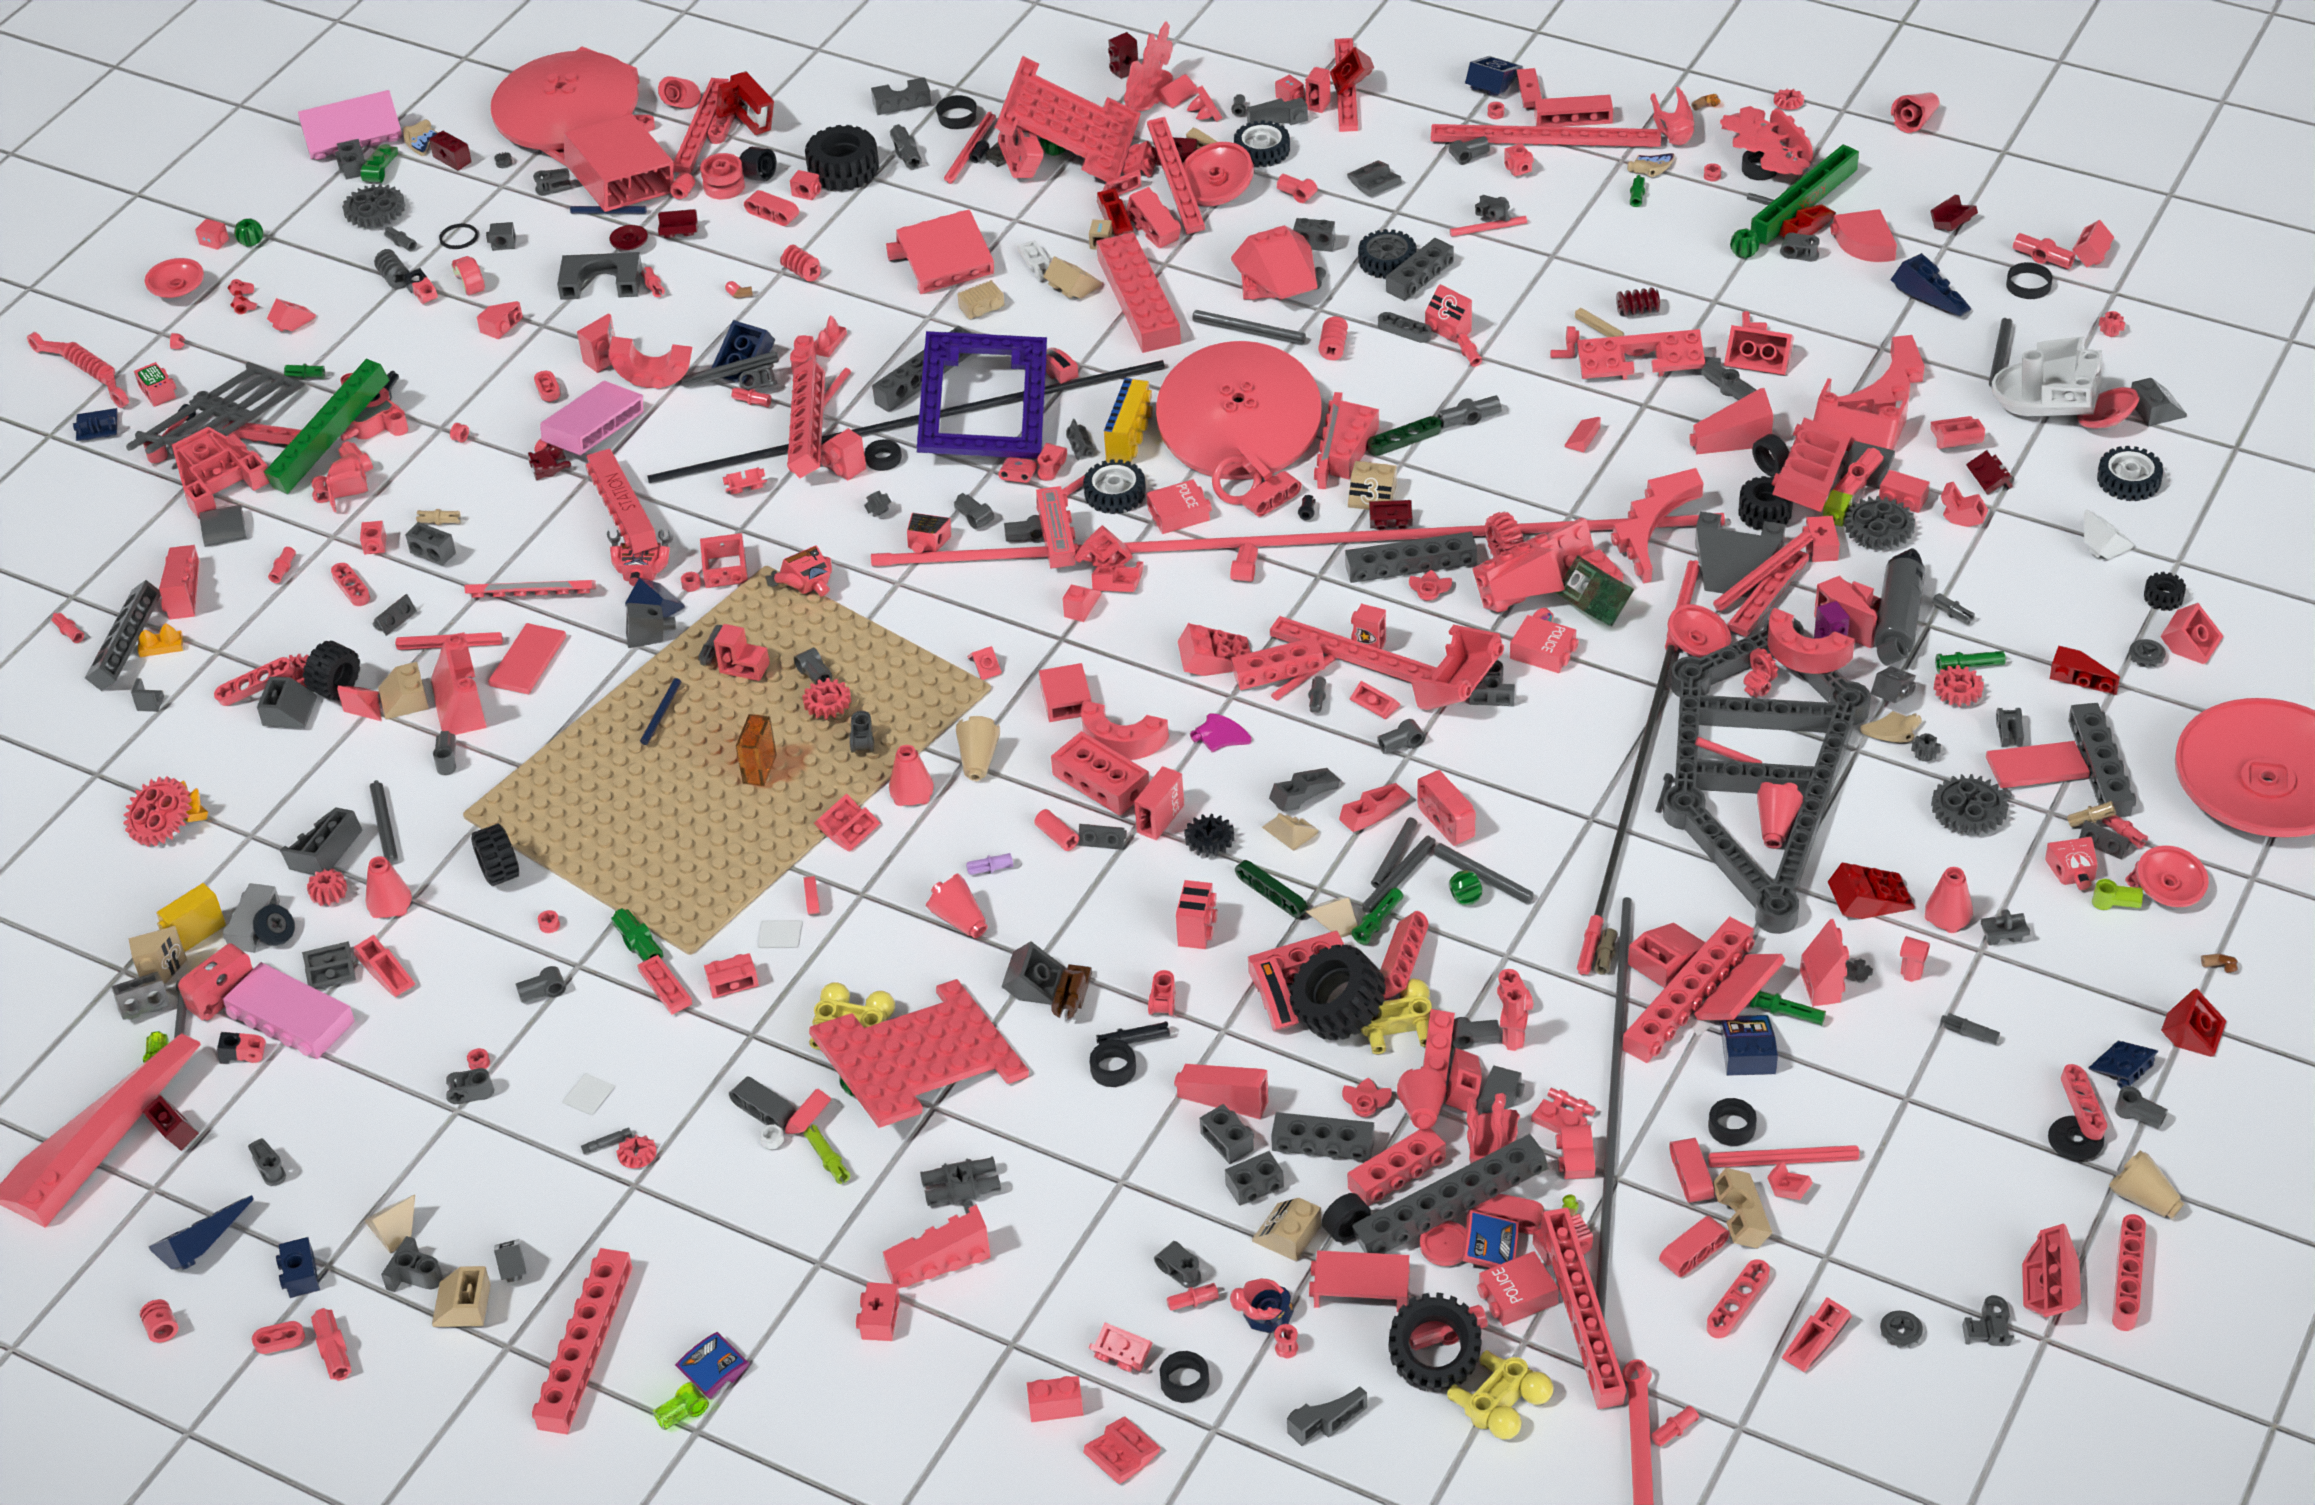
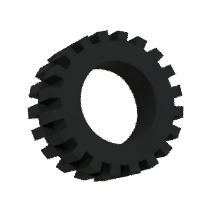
M1437 1292L1436 1297H1430L1429 1293H1424L1420 1300H1417L1415 1296L1409 1300L1408 1306L1403 1304L1400 1307L1398 1315L1394 1316L1392 1320L1388 1343L1391 1363L1396 1365V1372L1400 1377L1404 1375L1407 1378L1406 1383L1411 1386L1414 1383L1420 1385L1419 1390L1426 1391L1427 1387L1433 1388V1392H1441L1442 1387H1447V1390H1449L1457 1382L1461 1385L1466 1381L1467 1375L1473 1373L1476 1363H1478L1482 1345V1332L1480 1325L1477 1326V1317L1474 1313L1470 1314L1468 1312V1305L1464 1302L1462 1305H1459L1457 1298L1452 1295L1450 1299L1443 1298L1444 1293ZM1430 1321H1438L1450 1326L1460 1340L1461 1348L1457 1357L1447 1365L1439 1367L1427 1366L1418 1361L1410 1350L1409 1338L1419 1325Z

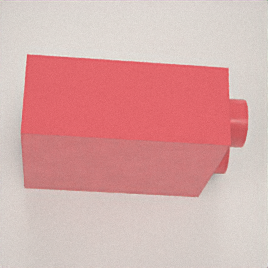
M633 114L564 132L565 165L604 212L671 194L673 160Z

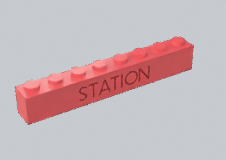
M611 449L586 455L588 463L585 464L587 473L591 476L593 485H596L597 492L602 497L604 506H607L608 513L612 516L615 526L618 527L626 547H630L634 554L658 547L655 530Z

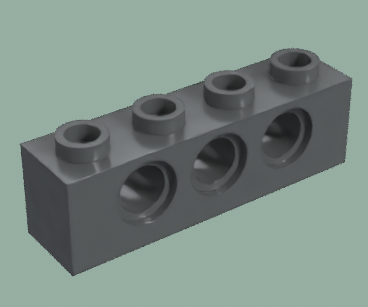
M1433 238L1386 276V292L1403 301L1407 300L1454 262V246L1438 238Z
M1281 1112L1275 1113L1271 1134L1272 1151L1353 1159L1356 1161H1368L1371 1159L1375 1139L1374 1122Z

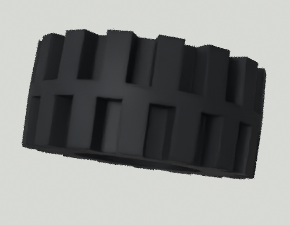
M2156 572L2146 580L2144 600L2148 602L2149 606L2153 605L2154 609L2161 608V611L2177 609L2179 605L2183 604L2186 583H2184L2182 578L2179 579L2177 574L2173 576L2171 572H2168V574H2165V572L2158 574Z

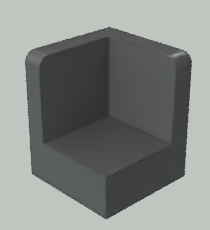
M136 678L131 694L137 711L158 712L164 698L163 691L145 690L142 679Z

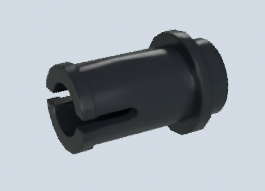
M980 140L976 143L975 149L969 156L973 163H980L982 157L989 152V143L985 140Z
M1305 495L1302 498V504L1298 509V515L1302 520H1310L1315 514L1314 505L1316 499H1313L1312 495Z

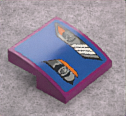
M718 1332L702 1340L675 1364L709 1399L728 1380L733 1383L750 1365Z

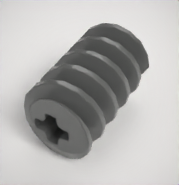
M384 249L380 251L374 260L376 269L392 288L398 289L406 286L405 274L409 273V270L393 250Z

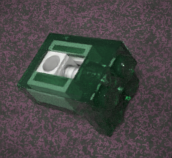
M1577 555L1562 580L1565 590L1555 593L1585 613L1612 627L1633 593L1634 588Z

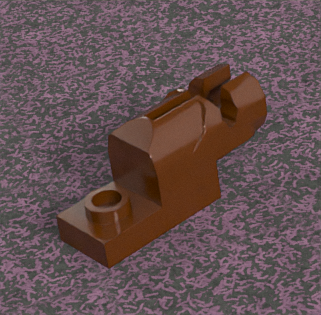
M1068 964L1067 970H1063L1051 1005V1011L1055 1016L1060 1018L1063 1010L1068 1009L1067 1019H1070L1077 1012L1078 1008L1082 1009L1092 975V967Z

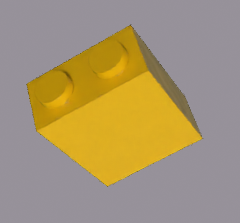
M201 883L156 912L159 919L157 925L160 930L176 926L184 952L226 926L216 894L204 883Z

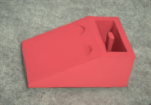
M1840 575L1817 584L1814 617L1816 618L1818 606L1837 601L1850 617L1848 637L1855 639L1856 643L1873 648L1877 621L1876 612L1864 602L1863 598Z
M1191 623L1187 624L1177 641L1184 672L1201 676L1233 672L1231 658L1251 653L1247 637Z
M1829 919L1801 955L1800 973L1812 1007L1841 1003L1842 992H1845L1844 976H1847L1846 960H1849V951L1847 946H1843L1842 931L1836 927L1834 919Z
M1673 922L1646 931L1629 945L1628 965L1665 988L1706 942Z

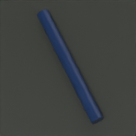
M570 206V213L646 214L647 207L623 206L604 212L600 206Z
M673 679L640 739L643 745H648L682 683L680 679Z

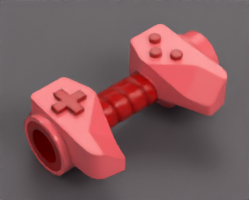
M239 279L232 280L227 288L235 296L230 304L234 308L235 313L245 314L247 310H255L257 303L251 302L243 296V294L254 292V284L242 282Z

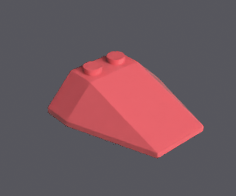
M1285 225L1248 236L1231 256V261L1240 273L1279 299H1285L1317 289L1311 246L1303 235Z

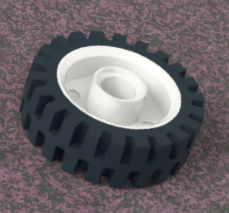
M1261 120V123L1253 121V124L1249 122L1246 123V126L1242 125L1234 134V143L1247 150L1255 167L1260 165L1267 167V164L1274 166V162L1279 164L1281 160L1284 161L1286 156L1288 157L1290 136L1288 130L1277 122L1273 124V121L1265 123V120Z
M2119 446L2116 450L2112 448L2109 450V453L2105 452L2101 457L2097 481L2100 488L2103 487L2105 493L2109 492V495L2112 497L2117 495V499L2122 500L2123 497H2126V501H2131V498H2134L2135 501H2140L2141 497L2145 500L2148 499V496L2152 497L2159 491L2163 478V464L2158 456L2154 457L2155 454L2153 452L2147 454V449L2143 448L2140 451L2137 446H2134V449H2131L2130 446H2125V449Z
M1112 459L1110 463H1107L1106 460L1102 461V465L1097 463L1094 465V468L1088 469L1083 479L1086 502L1089 503L1091 508L1094 507L1096 511L1101 509L1102 513L1110 511V514H1115V511H1118L1120 514L1124 513V509L1127 512L1131 511L1132 507H1138V503L1141 504L1143 498H1145L1146 484L1144 473L1136 464L1131 465L1130 461L1125 463L1120 459L1118 462Z

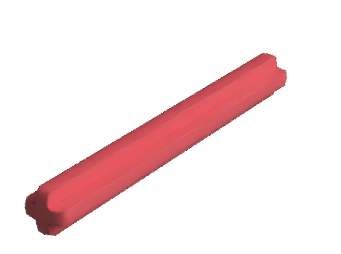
M501 632L465 634L468 646L501 645L503 643ZM452 634L397 637L395 644L398 650L442 648L446 638Z

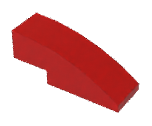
M1116 188L1097 192V204L1104 220H1112L1113 235L1119 236L1133 232L1122 199H1119Z
M1822 204L1798 210L1795 218L1783 221L1779 235L1785 237L1788 233L1813 235L1834 218L1836 212Z

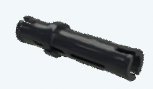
M1167 1021L1127 1030L1119 1028L1116 1032L1096 1035V1042L1101 1044L1112 1040L1131 1044L1166 1036L1169 1037L1170 1029L1167 1028Z

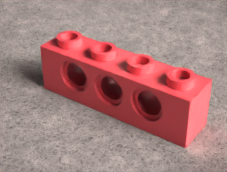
M1316 636L1231 658L1233 674L1240 690L1325 669L1323 651Z
M1336 930L1248 956V972L1257 991L1260 992L1252 963L1275 957L1286 984L1294 983L1293 978L1295 974L1301 970L1299 967L1303 963H1307L1312 954L1320 953V950L1325 947L1330 949L1332 945L1342 946L1344 943Z
M1431 1128L1419 1129L1347 1173L1348 1189L1352 1193L1357 1194L1368 1206L1377 1203L1392 1191L1399 1190L1405 1183L1420 1177L1428 1169L1440 1165L1446 1159V1143Z

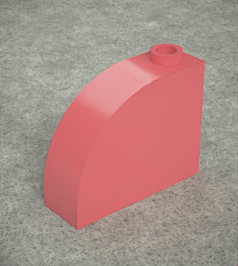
M1880 209L1834 215L1833 223L1830 225L1831 234L1835 236L1839 246L1846 253L1855 258L1870 262L1895 261L1897 244Z

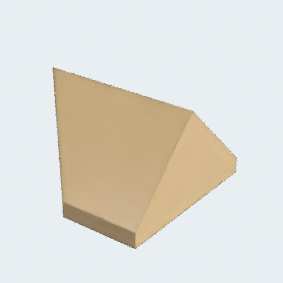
M1278 813L1277 817L1262 827L1293 851L1315 836L1319 831L1303 818L1299 820L1297 817L1292 818L1287 814L1284 816L1282 813Z
M1339 897L1323 902L1305 911L1331 932L1337 930L1341 938L1352 935V929L1358 926L1349 897Z
M415 1194L365 1219V1223L390 1254L399 1248L406 1236L411 1237Z

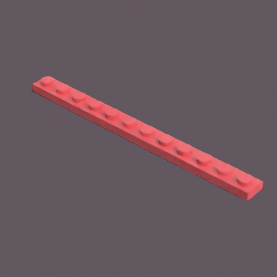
M1432 124L1431 142L1440 143L1454 142L1456 140L1467 142L1485 136L1488 139V143L1661 146V129Z

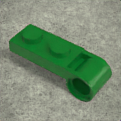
M389 144L380 145L362 166V181L382 183L385 178V168L398 155V147L390 146Z

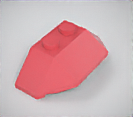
M2063 1223L2040 1230L2037 1235V1241L2032 1245L2022 1263L2023 1306L2043 1317L2070 1311L2081 1304L2079 1259L2067 1226Z

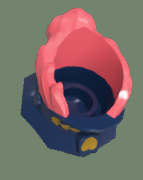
M1260 1278L1248 1281L1243 1288H1235L1230 1296L1232 1308L1236 1311H1243V1316L1251 1329L1272 1333L1278 1326L1289 1324L1294 1312L1293 1304L1290 1302L1291 1295L1289 1291L1270 1279Z

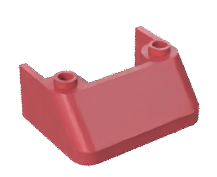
M1827 378L1818 398L1813 421L1851 434L1852 436L1846 451H1850L1854 441L1894 450L1906 424L1909 396L1904 397L1900 408L1887 406L1882 408L1877 415L1838 406L1839 397L1831 392L1832 379Z

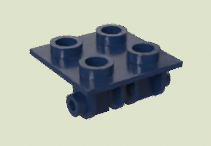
M113 408L77 414L76 423H73L74 431H76V441L117 435L118 409Z
M2118 1040L2088 1069L2116 1076L2118 1080L2117 1086L2122 1089L2125 1086H2131L2135 1080L2140 1079L2149 1068L2154 1066V1056L2158 1053V1050Z

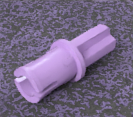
M1011 853L993 857L987 855L985 859L966 863L969 875L988 871L993 873V871L1013 867Z

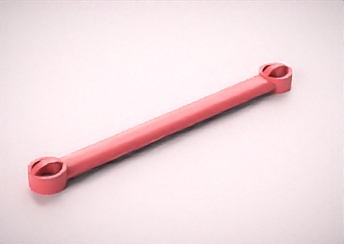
M1635 1359L1625 1365L1622 1373L1623 1378L1628 1383L1633 1505H1654L1648 1383L1652 1378V1372L1643 1360ZM1637 1370L1639 1378L1630 1380L1632 1374Z

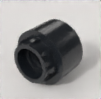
M751 146L740 155L739 159L742 162L743 174L746 178L768 181L773 177L776 171L777 160L775 153L771 149Z

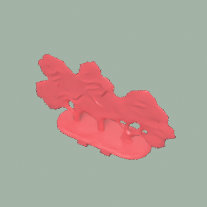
M1167 21L1160 28L1157 40L1153 33L1148 35L1142 64L1138 60L1131 63L1126 82V92L1124 94L1125 106L1136 111L1150 109L1159 102V90L1173 81V75L1169 71L1162 70L1163 64L1167 65L1173 51L1172 41H1167L1170 29Z
M1752 106L1741 108L1740 117L1724 115L1723 119L1720 120V124L1727 130L1739 133L1738 137L1733 138V147L1764 153L1760 160L1761 167L1764 170L1775 171L1780 174L1792 173L1794 175H1803V169L1810 167L1813 159L1811 142L1805 135V130L1802 127H1797L1794 124L1795 119L1791 115L1787 116L1781 109L1775 108L1772 110L1770 122L1764 119L1766 114L1764 110L1756 109ZM1788 152H1791L1793 155L1791 158L1786 157Z

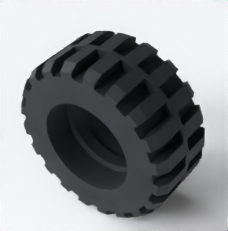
M836 125V127L832 128L831 126L827 127L825 130H820L816 135H813L805 146L807 171L819 174L821 188L826 187L827 190L843 191L848 189L849 191L855 187L860 188L864 183H869L879 169L875 138L867 130H863L858 126Z
M1332 945L1330 949L1325 947L1320 950V953L1312 954L1309 957L1310 960L1299 967L1301 970L1293 978L1294 984L1290 988L1292 1011L1314 1034L1322 1039L1338 1040L1339 1037L1346 1039L1350 1038L1351 1034L1356 1035L1360 1033L1364 1026L1368 1027L1372 1023L1371 1019L1378 1015L1380 1012L1378 1008L1384 1002L1383 994H1385L1386 985L1384 984L1385 979L1380 969L1360 949L1351 945ZM1348 982L1343 993L1335 1000L1327 1003L1331 993L1341 984Z

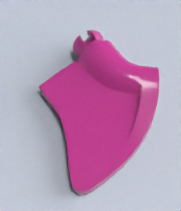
M1214 713L1208 714L1205 723L1190 732L1193 742L1203 741L1211 752L1226 746L1247 745L1251 743V736L1242 726L1228 717Z

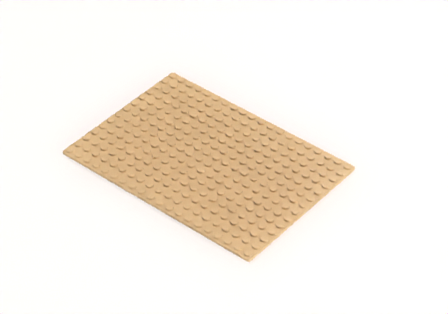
M764 566L463 813L465 820L480 829L499 823L505 829L513 849L615 911L621 908L629 909L640 924H646L650 932L684 953L692 955L826 837L814 824L818 818L846 793L860 807L890 780L895 755L900 746L911 745L918 754L922 752L991 690V685L826 596L820 597L815 590L802 594L797 589L783 583L769 587L765 576H771V572L775 571V569L770 566ZM723 624L743 627L747 644L767 648L770 664L760 681L719 673L716 655L711 664L708 663L707 666L700 664L698 656L715 625L723 626ZM813 647L817 649L822 662L832 673L830 682L838 679L839 684L844 682L845 686L850 689L851 703H849V709H844V714L836 713V718L829 715L827 719L823 715L816 718L815 713L809 715L808 710L804 709L802 695L805 694V688L811 689L810 684L813 682L806 673L801 674L794 663V656ZM673 679H680L682 683L648 745H643L640 739ZM857 711H866L871 715L874 736L873 752H870V750H856L855 753H851V717Z

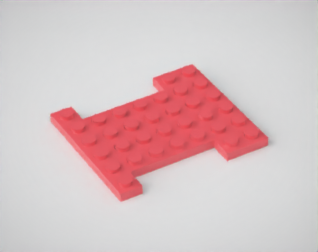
M1022 56L994 128L1012 136L1016 126H1019L1076 155L1084 157L1085 160L1081 170L1105 182L1119 178L1141 113L1109 97L1105 100L1103 107L1037 76L1036 72L1039 63Z
M958 979L936 986V994L943 1001L942 1003L863 1028L853 1013L810 1026V1036L878 1128L922 1114L923 1106L915 1096L993 1069H996L1006 1084L1028 1077L1029 1069Z

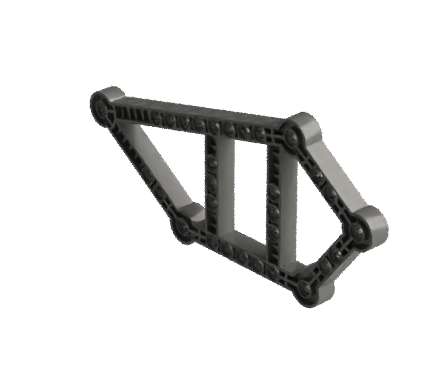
M1794 618L1793 628L1803 636V626L1800 621ZM1767 620L1762 631L1701 658L1694 656L1683 657L1673 663L1670 686L1672 692L1680 697L1675 786L1670 787L1664 795L1663 817L1666 823L1673 828L1685 830L1756 909L1755 921L1760 928L1769 933L1782 934L1792 930L1798 922L1799 899L1796 892L1854 725L1860 724L1868 718L1871 695L1866 686L1858 682L1848 681L1839 671L1835 670L1821 674L1798 672L1827 702L1708 696L1711 685L1751 668L1750 653L1753 650L1760 648L1765 649L1768 654L1771 653L1767 643L1769 620ZM1699 725L1826 733L1815 766L1697 759L1698 746L1695 745L1699 735ZM1763 782L1781 785L1793 783L1798 786L1797 790L1803 795V803L1798 811L1774 882L1765 875L1705 808V795L1701 790L1757 794Z

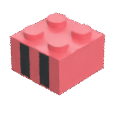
M1184 880L1176 911L1178 946L1206 949L1208 940H1212V923H1216L1218 910L1214 909L1217 893H1213L1212 883Z

